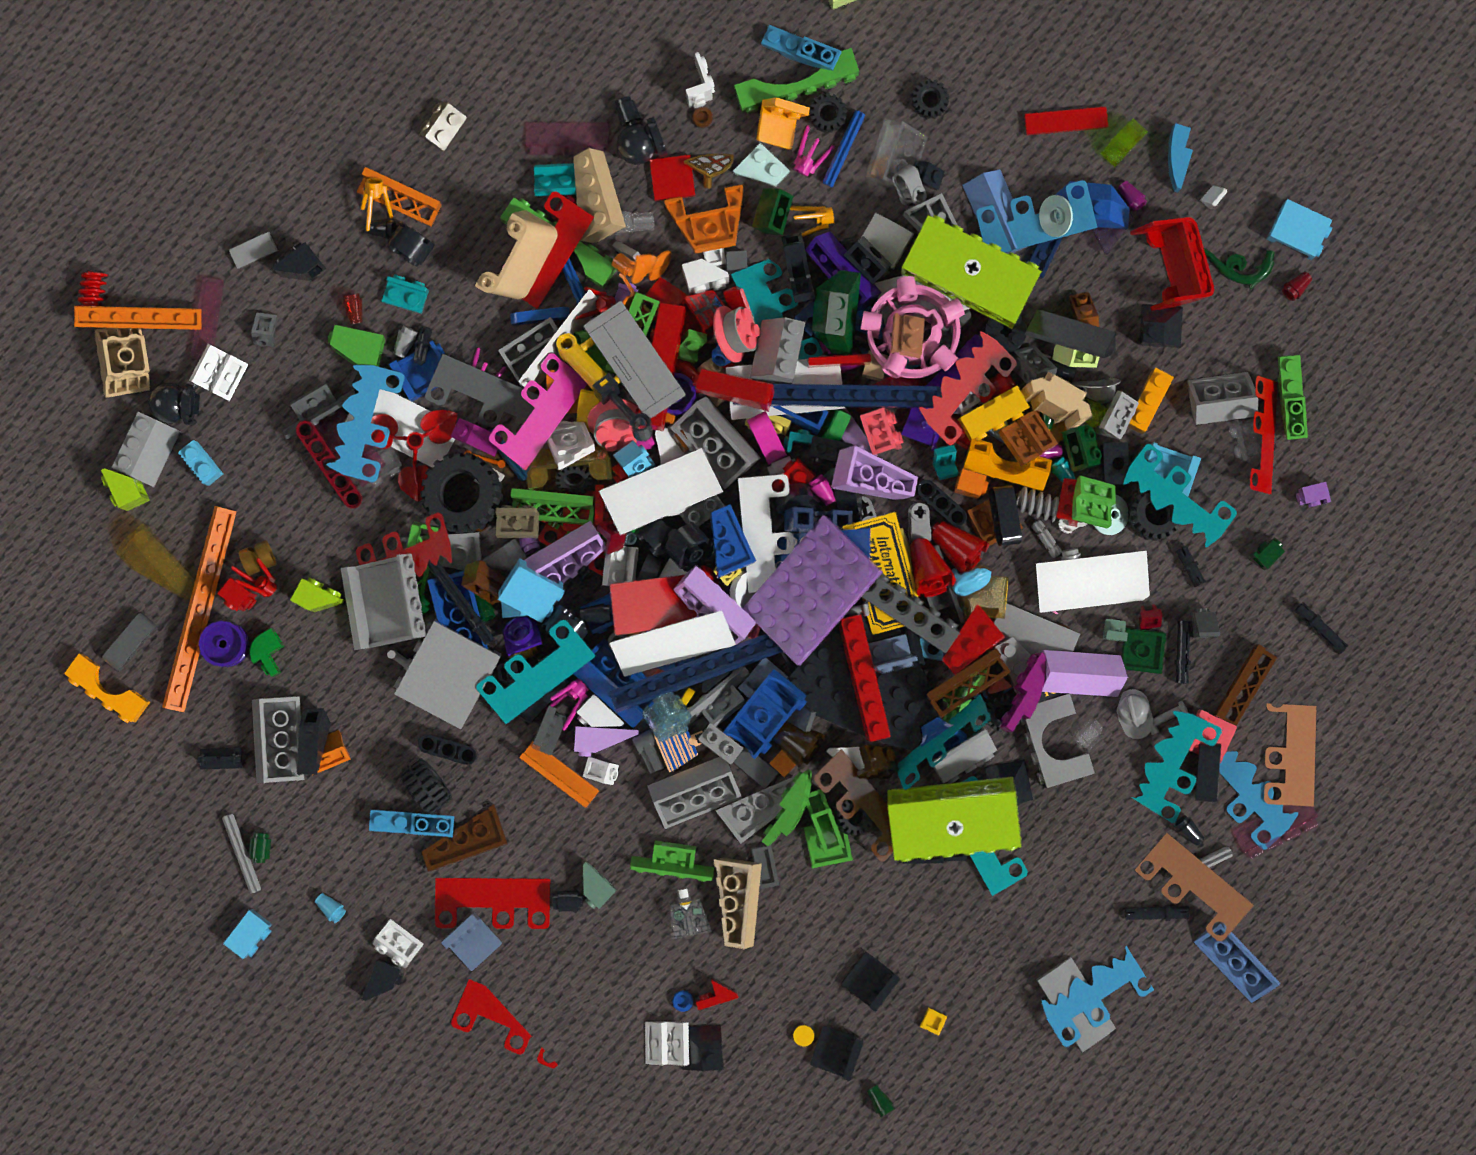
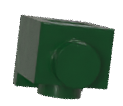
M1273 538L1269 542L1264 541L1257 548L1259 552H1253L1250 557L1263 570H1267L1285 551L1282 549L1283 544L1278 539Z

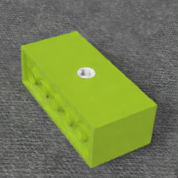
M928 215L902 266L901 274L913 276L916 282L933 288L951 299L958 298L961 304L1013 329L1041 273V270L1038 269L1039 266L1030 261L1026 264L1019 260L1020 257L1012 252L1006 254L1000 251L1001 247L994 243L988 245L982 242V238L973 233L968 235L963 232V228L952 224V226L944 223L945 220L937 215H933V217ZM971 268L975 269L972 273L968 272Z
M1013 777L913 787L907 790H888V810L895 860L907 862L913 858L926 860L931 859L933 856L951 857L954 854L961 853L963 855H972L980 851L992 853L1000 849L1012 851L1021 847Z

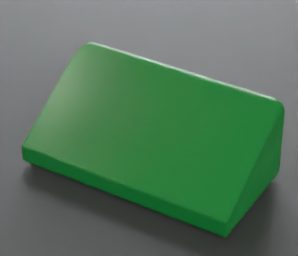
M842 409L830 410L817 437L840 441L851 419V415Z

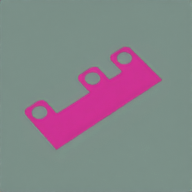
M554 353L548 354L541 364V369L555 380L548 391L534 380H530L521 392V396L535 409L517 434L514 435L500 424L495 427L489 436V440L493 445L525 471L580 395V390L584 389L587 385L577 372ZM555 359L558 362L559 369L556 372H550L547 369L548 360ZM531 386L539 390V397L535 400L527 396V390ZM504 431L507 434L508 439L506 443L499 444L496 442V432Z

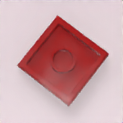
M690 155L650 160L655 201L695 196L692 168L684 163L685 160L691 159Z

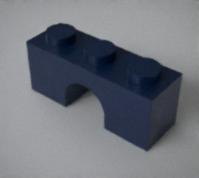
M793 507L785 510V531L809 532L813 530V526L823 515L827 516L840 530H843V526L852 524V511L831 510L819 512L813 511V508Z

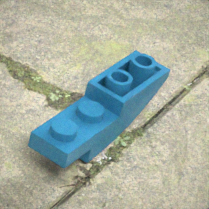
M769 25L761 42L762 46L779 52L788 59L832 71L842 53L841 50L805 36L804 38L796 36Z
M371 810L369 831L453 837L454 816Z

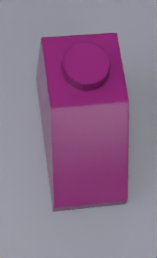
M459 418L452 432V438L495 457L498 450L489 440L492 432ZM495 434L496 442L501 444L503 438Z

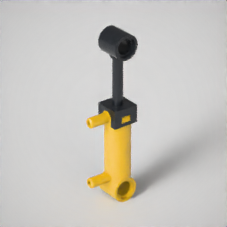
M572 334L560 335L556 341L560 358L563 361H567L594 390L595 396L603 405L611 400L630 420L632 435L636 440L646 441L650 439L653 434L650 417L645 413L635 414L618 396L620 393L618 384L621 383L617 375L612 377L609 373L606 374L585 352L595 345L593 339L590 337L579 345Z

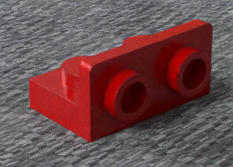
M799 458L794 462L792 460L788 461L782 468L784 472L781 474L788 477L789 485L793 483L808 484L816 475ZM776 479L772 482V489L777 493L785 488V483L781 479Z
M1064 478L1057 518L1069 520V526L1077 527L1078 521L1072 520V505L1077 480Z

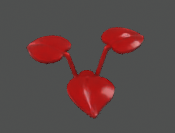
M436 410L427 413L420 422L422 430L426 433L412 432L408 437L395 436L398 432V424L390 415L379 414L372 417V424L387 427L390 431L387 445L384 448H376L388 449L391 447L394 439L406 441L407 448L413 451V467H405L401 470L398 476V484L405 494L417 502L422 500L420 491L424 489L421 485L422 479L426 480L428 476L425 474L428 470L427 466L421 465L417 467L416 465L417 450L421 448L424 442L423 438L427 436L435 444L448 442L452 438L451 435L456 426L457 413ZM374 430L371 438L374 442L380 443L384 440L385 434L382 430Z

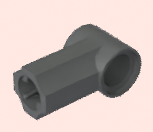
M651 729L632 737L638 753L642 755L650 774L666 767Z

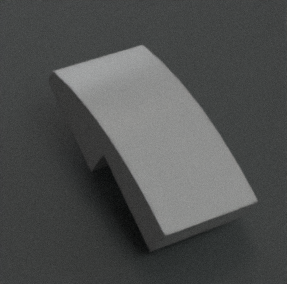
M270 232L229 250L237 269L278 251Z

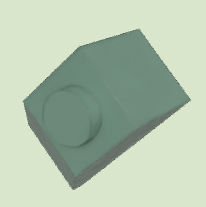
M587 861L583 864L584 895L587 897L585 901L593 909L595 907L600 909L617 889Z

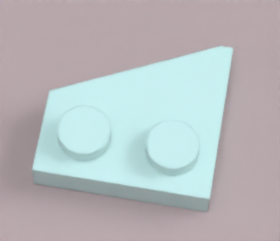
M760 143L734 169L733 173L776 187L790 173V170Z

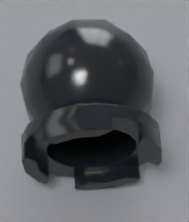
M654 117L646 119L648 124L645 126L640 124L629 125L619 134L616 143L617 152L627 163L639 165L651 160L654 154L659 153L660 158L668 155Z
M163 383L157 386L152 391L148 401L150 412L163 423H177L182 419L185 425H195L197 421L194 420L195 414L199 415L200 394L195 392L198 385L187 383L184 389L174 383Z

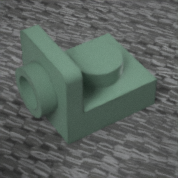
M1106 619L1103 639L1120 642L1127 641L1128 633L1125 632L1126 622Z

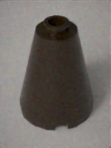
M786 721L772 739L797 767L803 769V763L808 765L819 751L821 746L818 743L820 739L824 741L825 735L813 729L805 732Z

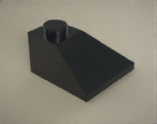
M1142 304L1139 345L1181 348L1183 307L1151 311L1150 307L1154 305Z
M1025 759L984 767L986 780L1013 777L1017 804L1033 800Z
M721 1025L688 1027L689 1065H681L682 1070H723Z

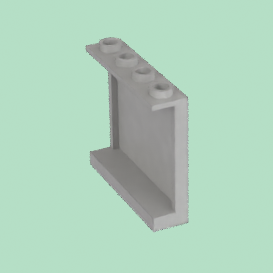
M402 554L368 564L341 568L354 650L369 649L426 637L412 554Z
M435 619L433 623L428 622L425 628L426 637L424 640H418L413 650L416 652L413 660L409 658L403 668L406 670L404 677H398L394 688L397 689L395 695L462 729L480 696L476 688L477 684L492 674L501 657V653L489 650L437 622L438 620Z

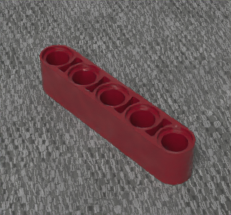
M304 419L300 421L296 426L298 437L343 503L348 508H357L362 502V493L350 476L343 475L334 469L325 468V459L330 458L334 462L339 459L311 420ZM302 424L310 425L311 433L308 435L302 434L300 426ZM313 442H321L323 450L315 452L312 449ZM344 476L347 484L345 486H338L335 482L336 477ZM355 493L358 495L359 501L352 504L347 500V495Z

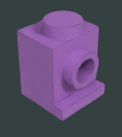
M1326 482L1298 489L1299 493L1296 494L1298 504H1308L1309 508L1321 505L1320 501L1323 504L1331 502Z

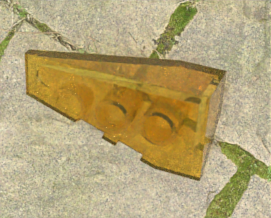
M142 523L125 538L116 553L132 570L182 599L187 600L192 594L195 579L151 528Z

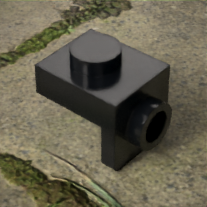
M915 161L913 166L918 170L922 184L930 189L939 190L945 171L930 162Z

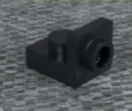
M514 661L510 667L514 673H521L524 669V664L521 661ZM506 662L498 663L500 684L514 683L515 680L504 667Z

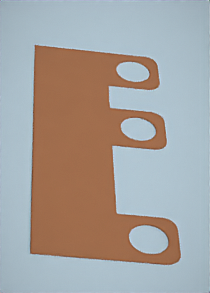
M1267 704L1269 711L1287 712L1286 748L1268 747L1266 749L1265 765L1270 769H1286L1285 783L1265 784L1264 801L1267 804L1314 807L1316 706L1283 704L1281 707L1276 708L1272 704ZM1274 751L1282 755V761L1278 765H1274L1269 761V755ZM1277 787L1281 790V797L1278 800L1269 798L1268 791L1270 788Z
M1168 833L1165 834L1135 869L1145 880H1151L1163 867L1173 875L1162 888V894L1176 904L1191 890L1218 914L1206 927L1207 932L1217 941L1225 940L1254 906ZM1144 861L1153 863L1154 870L1152 873L1144 874L1141 871L1140 866ZM1177 884L1181 887V894L1178 897H1171L1168 894L1170 885ZM1216 922H1223L1226 925V932L1223 935H1216L1213 932L1212 927Z

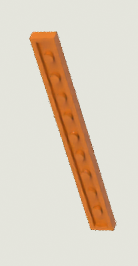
M214 506L167 686L163 708L185 712L200 654V635L207 627L236 511Z

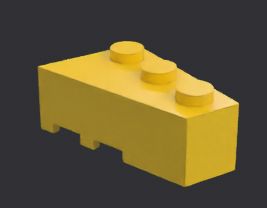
M1015 386L960 417L958 421L968 439L972 440L975 438L977 442L988 436L986 434L988 430L993 428L994 431H997L1006 426L1004 421L1010 418L1014 421L1022 417V411L1028 409L1029 405L1019 387Z

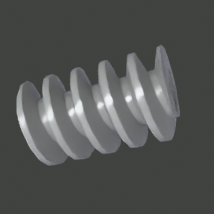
M1024 486L1019 491L1016 503L1017 507L1020 506L1021 513L1028 508V515L1031 516L1036 511V517L1039 518L1043 513L1044 520L1052 516L1053 523L1057 516L1059 497L1056 496L1051 501V495L1047 494L1043 498V492L1041 491L1035 496V489H1031L1027 493V487Z

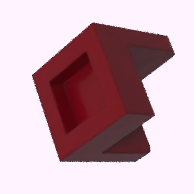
M612 518L599 523L597 531L607 539L605 552L611 554L623 549L626 533L620 535Z

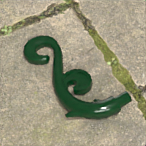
M1204 248L1205 255L1225 277L1236 283L1250 284V290L1267 278L1274 266L1273 258L1275 252L1267 250L1265 260H1262L1261 265L1255 267V269H1258L1256 272L1246 275L1239 274L1233 270V267L1235 265L1238 266L1239 272L1244 270L1247 264L1244 256L1240 254L1231 255L1224 265L1212 252Z

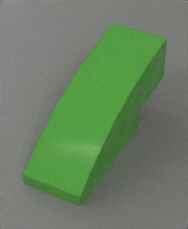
M821 789L811 792L806 809L825 855L844 848V843L824 792Z

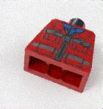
M712 290L687 296L680 304V306H685L687 312L686 320L692 329L705 334L714 330L713 320L716 309L721 306L728 307L725 297L719 299L715 291Z

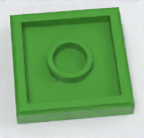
M813 825L804 827L812 868L853 860L848 835L844 834L845 832L839 830L845 847L825 855Z

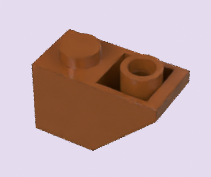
M1078 293L1069 296L1073 320L1099 327V316L1090 293Z

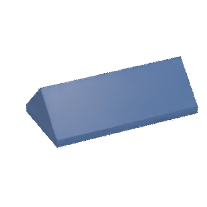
M1001 170L982 173L962 185L976 218V212L979 208L993 205L1012 249L1009 252L1013 253L1023 249H1016V243L1006 223L1014 220L1011 209L1013 198ZM985 210L981 218L983 222L991 223L995 215L993 211Z
M1216 922L1212 927L1216 935H1223L1226 932V926L1223 922ZM1205 930L1194 941L1202 952L1251 1003L1280 985V982L1232 932L1225 940L1217 941Z

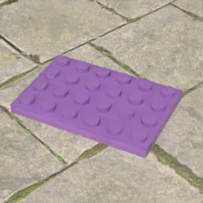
M823 515L813 526V530L806 534L742 609L749 613V616L756 621L797 665H801L883 571L827 516Z

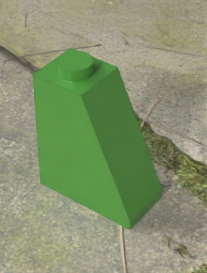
M335 325L334 330L329 333L328 343H330L333 351L353 365H374L379 367L385 338L381 334Z

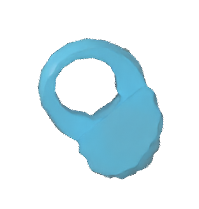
M953 568L952 572L955 575L956 581L952 589L957 597L972 594L988 584L992 572L985 568H977L960 575L957 569Z

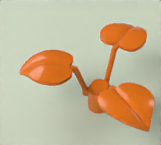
M669 250L664 251L657 258L651 254L636 255L635 262L623 253H619L613 259L612 267L620 272L619 277L623 279L630 291V296H627L622 302L628 311L634 299L635 291L625 276H631L633 284L642 281L647 273H650L648 276L649 280L658 279L667 269L672 252Z

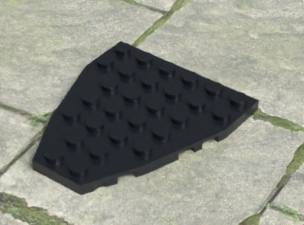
M862 597L853 606L862 605ZM860 613L868 643L903 635L899 628L873 635L868 617ZM837 623L804 662L793 670L787 679L807 695L804 699L807 701L805 706L815 711L816 716L866 737ZM919 663L917 668L912 666L905 668L894 666L892 671L885 673L875 670L891 736L876 741L913 751L921 745L923 739L921 727L939 717L927 699V693L932 691L927 677Z

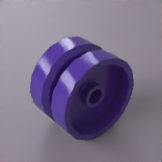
M218 621L211 623L203 630L200 635L199 648L201 655L210 664L232 667L238 665L246 658L249 653L250 641L248 634L241 626L236 623ZM223 640H225L227 643L225 648H222L221 646L224 644Z

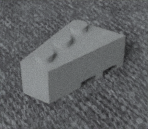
M942 193L906 210L903 215L919 232L928 215L931 217L937 215L945 220V224L950 226L955 224L958 226Z
M551 317L498 350L517 381L520 380L557 332L558 328Z

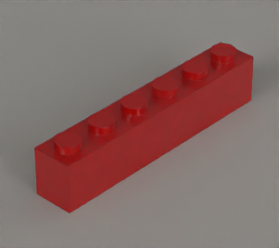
M660 303L659 309L656 310L654 315L656 327L651 330L650 341H653L652 346L674 377L687 312L685 306ZM668 407L651 418L653 430L664 431ZM640 408L635 410V414L643 413Z
M861 614L842 617L838 622L866 740L873 742L891 737Z

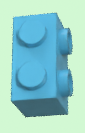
M634 441L613 455L629 478L653 469L656 466L648 456L649 454L642 445L638 447Z

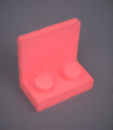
M881 408L860 415L873 455L891 449H902L901 444L904 442L900 431L897 432L894 424L897 423L894 412Z
M1199 709L1196 714L1197 717L1222 729V734L1217 743H1221V763L1237 727ZM1207 727L1203 730L1202 734L1206 740H1213L1216 737L1215 729ZM1194 739L1189 750L1199 755L1201 741Z

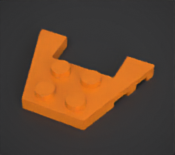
M743 184L724 188L728 207L686 215L682 197L664 200L666 209L695 254L736 246L743 198Z

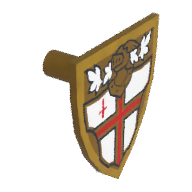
M701 155L685 160L684 163L704 175V188L709 189L712 187V178L724 173L731 167L734 155Z

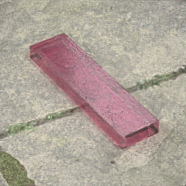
M205 277L202 279L198 309H202V330H195L191 359L200 360L207 344L215 347L224 280Z

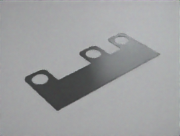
M445 354L442 355L425 394V398L428 401L437 405L445 404L451 389L484 402L478 416V421L491 428H495L499 424L504 411L517 417L511 429L514 435L517 434V426L524 424L535 409L521 396L523 388ZM434 387L443 389L444 396L442 399L435 400L431 397V390ZM527 390V396L530 399L535 400L539 397V395ZM487 410H493L497 414L496 420L492 423L484 420L483 415Z

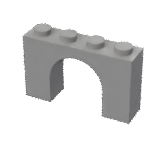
M1070 694L1037 704L1030 719H1020L1021 725H1025L1027 733H1024L1028 745H1032L1033 753H1031L1033 764H1038L1040 771L1037 773L1040 785L1044 784L1045 788L1095 774L1089 753L1066 760H1056L1045 752L1042 745L1043 731L1050 722L1076 714Z

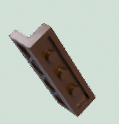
M1256 644L1213 716L1237 726L1277 657L1266 651L1265 647ZM1262 654L1270 658V661L1266 667L1259 668L1258 661ZM1256 671L1258 676L1257 683L1248 686L1247 680L1252 672ZM1246 689L1247 700L1237 703L1236 698L1240 691ZM1235 707L1237 716L1232 722L1225 718L1230 708Z
M996 648L927 693V699L939 717L943 718L1010 674L1011 671L1002 660L1001 654ZM996 662L1004 670L999 675L989 674L990 666ZM976 675L986 677L985 683L980 687L972 685L973 677ZM960 686L968 688L967 696L964 698L954 697L955 689ZM941 698L951 699L950 706L944 711H941L936 704Z

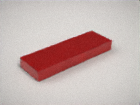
M871 355L809 357L807 362L808 368L870 365Z

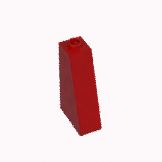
M701 369L700 374L696 373L693 382L697 393L767 412L770 410L775 393L773 384Z

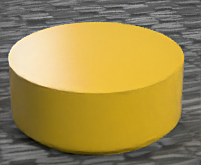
M687 688L678 703L679 706L684 709L686 708L695 693L693 689Z
M808 1025L798 1026L793 1033L794 1041L799 1046L810 1045L814 1040L812 1028Z

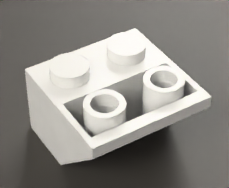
M703 259L682 264L683 275L690 295L706 292V290L714 288V291L726 288L725 284L729 283L728 272Z

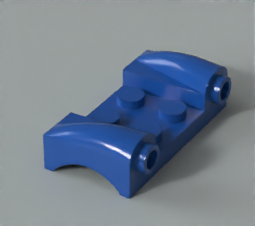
M774 669L723 733L741 742L753 759H756L761 752L765 755L772 746L769 742L796 709L800 711L805 706L807 701L804 699L807 695Z

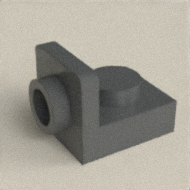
M256 312L251 332L254 344L261 347L274 346L273 336L278 321L277 315Z

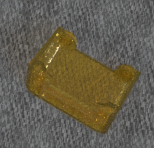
M597 442L594 443V452L567 466L589 464V471L593 478L603 480L604 484L614 482L611 452L601 447ZM550 448L541 449L529 465L527 470L529 490L543 491V486L546 482L552 480L551 469H557L558 467Z

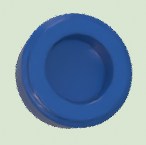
M686 990L676 992L672 1000L674 1008L681 1012L688 1011L693 1005L691 993Z

